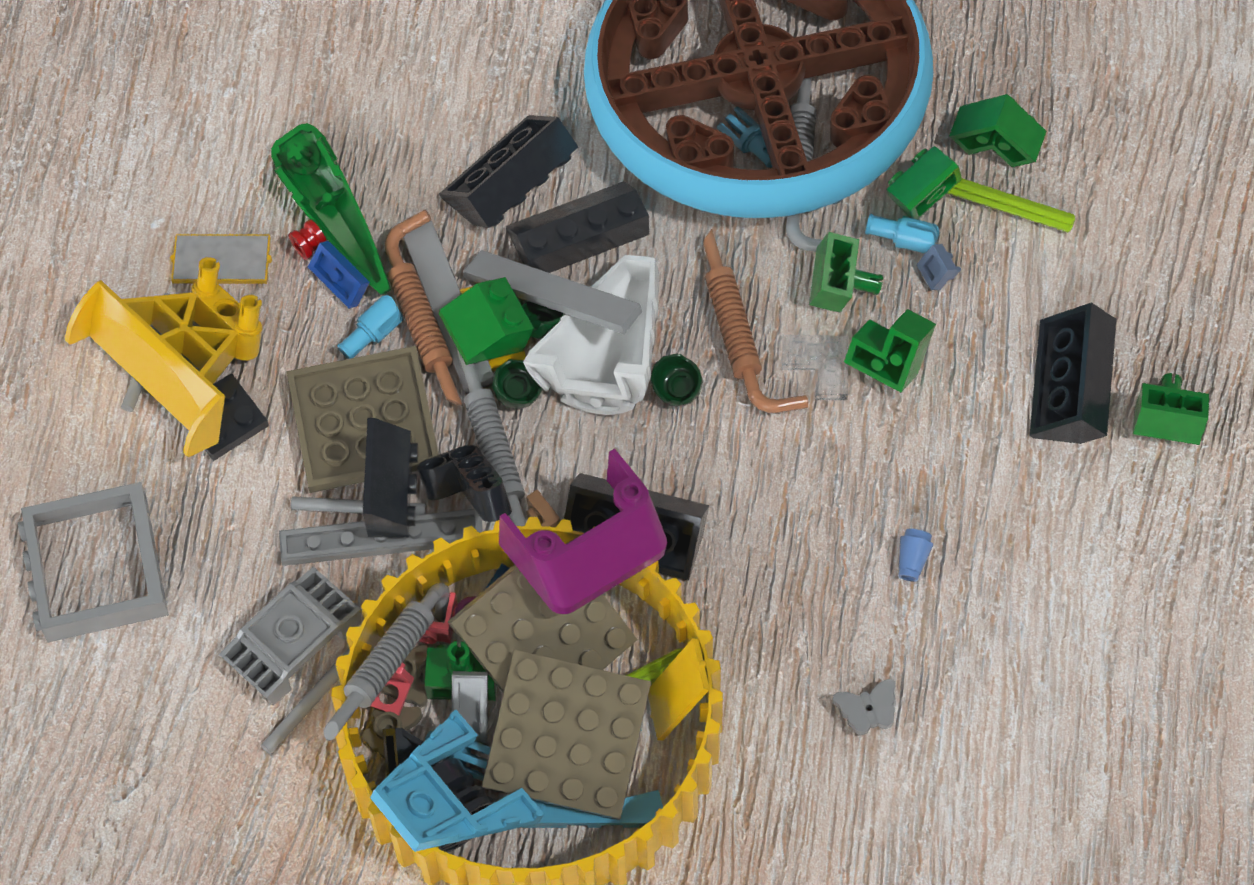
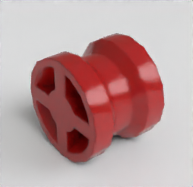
M311 219L306 221L303 228L299 231L293 230L288 234L293 247L304 260L312 257L319 243L327 241L321 229Z

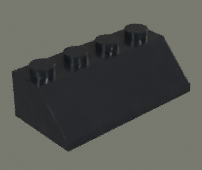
M528 115L440 192L439 195L472 225L488 228L494 227L504 219L503 214L511 207L520 205L527 198L526 194L533 187H538L545 183L551 171L556 167L566 164L571 159V154L578 148V145L559 117Z
M623 181L507 225L506 230L524 265L551 273L648 236L649 214L636 189Z
M1092 302L1040 320L1029 434L1034 439L1082 444L1107 436L1117 319Z
M579 473L571 483L564 519L571 520L573 531L585 533L621 512L614 503V489L606 481L607 479ZM648 490L667 538L665 554L658 560L659 573L689 581L703 538L709 505Z

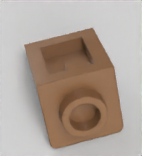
M538 489L526 496L528 505L527 517H538L541 526L556 528L561 519Z

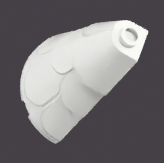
M624 255L591 286L592 288L640 304L642 313L625 334L565 314L560 318L561 321L528 352L523 363L531 377L545 391L551 388L562 396L561 402L594 414L615 415L632 410L636 403L643 400L648 388V382L651 379L652 347L655 343V320L658 316L659 270L654 257Z

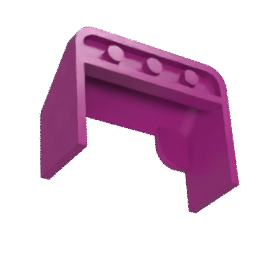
M615 448L609 451L606 481L614 489L613 500L621 512L569 543L564 544L557 534L548 530L537 531L525 538L506 513L500 515V547L546 605L555 613L570 614L655 563L665 554L667 538L648 489Z

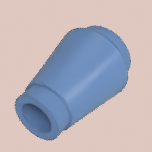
M918 529L905 530L904 536L900 537L899 578L912 582L918 581L919 575L933 547L931 534Z

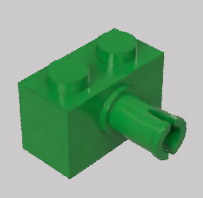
M828 232L817 246L809 300L810 306L840 313L851 300L853 289L873 293L874 295L879 294L883 283L879 281L883 280V275L856 269L860 239Z
M1172 373L1162 376L1161 386L1142 383L1134 409L1133 434L1200 445L1209 417V394L1181 389V376L1175 374L1173 384Z
M454 641L450 645L441 644L436 646V648H427L425 672L427 699L452 700L453 671L486 672L465 642L461 641V647H458L457 641ZM488 674V701H496L497 685Z

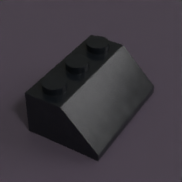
M367 418L363 517L368 537L409 538V526H415L416 506H410L411 494H417V474H412V463H418L419 446L418 443H413L410 430L376 418Z

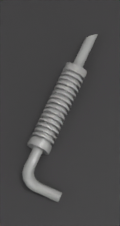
M812 77L803 79L798 90L797 103L790 106L807 161L813 159L816 108L809 104ZM800 214L787 216L786 232L790 241L800 249L816 252L817 246L822 240L810 238L801 232L799 226Z
M457 351L470 392L465 396L464 403L477 439V444L479 445V450L503 480L512 509L509 515L510 519L516 526H525V517L519 500L525 496V491L517 472L493 393L490 389H482L475 364L466 365L459 351Z
M441 582L436 583L427 591L420 602L411 601L406 605L399 617L396 618L392 626H390L364 660L363 664H361L345 685L344 694L347 699L324 729L325 739L333 740L358 707L368 708L383 690V687L386 686L387 682H389L390 678L401 666V663L404 662L405 658H407L408 654L419 642V639L422 638L426 630L431 626L434 616L438 620H445L450 597L447 585ZM435 606L434 616H433L431 610H432L433 607Z

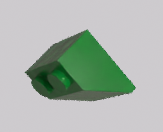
M933 146L929 151L926 148L921 150L913 158V165L906 172L900 170L888 182L890 185L886 189L888 196L909 218L920 219L962 180L959 166L936 146Z
M506 277L475 284L441 308L438 313L466 365L523 352L534 329Z

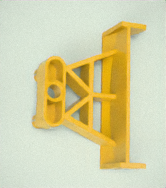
M205 257L199 261L198 279L193 283L191 293L121 299L102 280L97 281L75 308L65 335V341L70 345L90 336L189 430L183 453L187 457H191L218 444L225 395L213 384L234 357L246 361L257 357L262 334V324L259 321L262 301L258 300V297L254 295L243 296L240 303L236 301L217 283L220 263H216V259L211 257ZM193 321H195L200 326H192ZM150 325L156 328L162 335L158 334ZM181 354L186 356L200 371H198L191 363H189Z

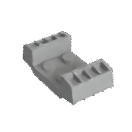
M312 567L297 581L289 583L248 621L219 655L274 705L292 690L289 678L336 634L344 641L348 628L360 625L362 609L315 567Z

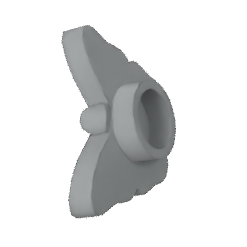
M892 679L881 681L870 694L865 691L860 696L850 692H837L833 695V704L840 710L842 716L847 719L848 725L858 735H865L870 728L877 726L882 729H888L893 725L894 690L896 683Z

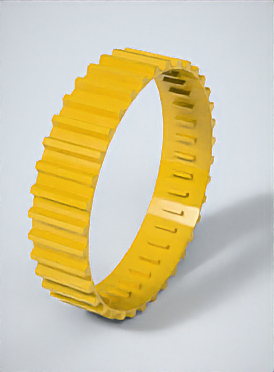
M529 517L525 526H516L525 538L537 531L548 530L557 533L564 544L584 534L579 531H573L571 520L562 519L556 528L541 526L538 517ZM495 521L493 530L481 533L473 526L465 527L463 538L452 543H448L440 537L433 541L434 552L426 555L424 558L411 554L406 558L407 570L398 578L386 575L381 580L384 592L377 601L366 599L363 602L361 608L364 620L361 626L349 627L346 632L350 649L349 655L337 657L336 668L341 685L333 687L331 693L336 712L347 699L344 694L345 685L409 602H420L427 591L436 583L441 582L450 586L464 578L492 569H498L502 563L507 567L515 565L499 545V521ZM658 561L618 585L635 593L658 611L659 616L666 620L676 631V638L679 643L683 642L686 646L692 638L699 639L703 660L706 661L705 670L710 688L705 694L706 703H700V722H706L704 732L697 731L696 750L699 751L695 760L689 759L687 776L681 786L679 784L676 785L674 796L662 809L659 808L655 813L656 816L643 827L634 831L629 838L598 854L571 863L540 868H503L471 862L464 857L444 852L439 849V846L414 852L370 798L377 785L374 781L367 783L363 776L368 773L364 755L356 756L355 747L362 746L358 727H355V719H361V710L358 707L336 736L339 747L338 753L349 790H353L362 819L370 818L375 837L381 845L393 842L399 864L405 868L416 863L421 868L424 882L429 885H434L440 880L451 885H605L609 882L614 885H627V872L632 871L637 866L650 870L655 866V852L662 845L674 848L679 843V825L682 821L694 823L698 816V795L709 794L712 787V765L719 763L723 692L720 691V662L713 659L712 634L710 630H700V609L695 602L683 603L681 600V583L676 577L664 580L659 574Z

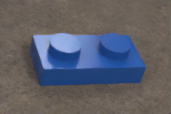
M329 241L319 243L308 268L349 309L357 307L370 282Z

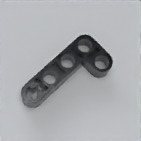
M475 445L458 447L426 459L417 466L426 497L429 500H439L463 492L485 522L499 521L500 515L506 513L509 516L512 512L502 478Z

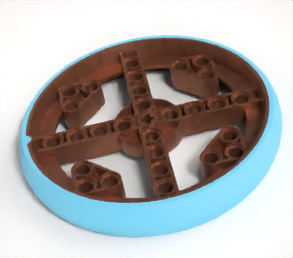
M605 0L593 23L585 53L584 81L586 96L597 128L614 155L638 179L660 194L701 211L723 216L741 218L791 216L831 205L856 193L883 174L903 153L923 120L931 95L933 55L929 33L914 0H853L867 14L871 22L795 38L779 27L762 24L754 0H719L729 33L719 41L713 55L630 72V60L635 43L639 54L644 58L656 59L664 54L688 21V0ZM786 0L828 20H839L848 11V0ZM887 61L885 88L883 89L882 83L875 76L863 75L857 78L831 114L830 140L837 148L816 159L807 161L788 101L800 89L803 79ZM722 96L737 107L755 111L773 169L748 170L734 168V142L732 138L685 115H676L667 121L666 140L652 127L643 113Z

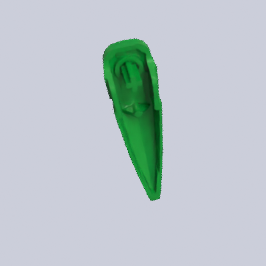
M308 123L296 126L276 140L271 148L275 173L288 191L293 193L291 197L303 212L321 229L326 239L370 282L369 284L380 295L386 294L391 288L380 255L363 214L336 162V155L325 136L315 126Z

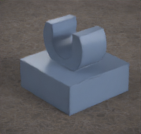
M943 244L932 245L916 265L931 290H941L948 280L954 279L961 271V268L955 266L952 261V253L947 252Z

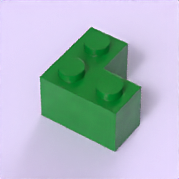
M1005 94L960 106L949 137L968 155L992 149L1011 167H1017L1036 162L1047 131L1015 99Z
M909 309L890 327V330L869 319L852 337L844 363L902 393L919 373L936 324Z

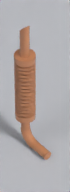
M425 209L398 223L388 233L384 247L392 269L387 273V278L426 372L436 373L447 401L463 406L448 370V367L453 362L452 356L414 265L404 263L399 252V242L406 234L432 220L430 214Z
M711 229L703 241L711 269L705 275V280L734 377L744 380L748 393L747 396L751 403L761 411L779 413L808 408V398L806 395L770 399L764 396L760 390L756 375L761 372L762 365L755 347L735 275L731 267L723 266L713 230Z

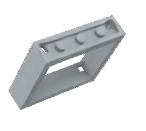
M141 482L21 508L23 521L18 522V529L22 542L27 541L28 551L23 552V559L26 570L32 571L33 581L28 582V590L31 601H37L38 611L33 612V620L36 631L42 630L47 642L169 615L147 496ZM132 506L148 596L52 617L37 526Z

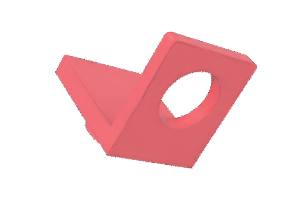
M450 592L445 622L433 621L422 638L419 639V642L425 644H434L437 641L451 643L453 629L448 621L455 616V609L458 605L456 593Z
M401 663V666L386 684V686L393 685L397 687L399 692L397 700L392 704H384L378 695L370 707L400 715L414 677L404 669L406 666L404 663Z

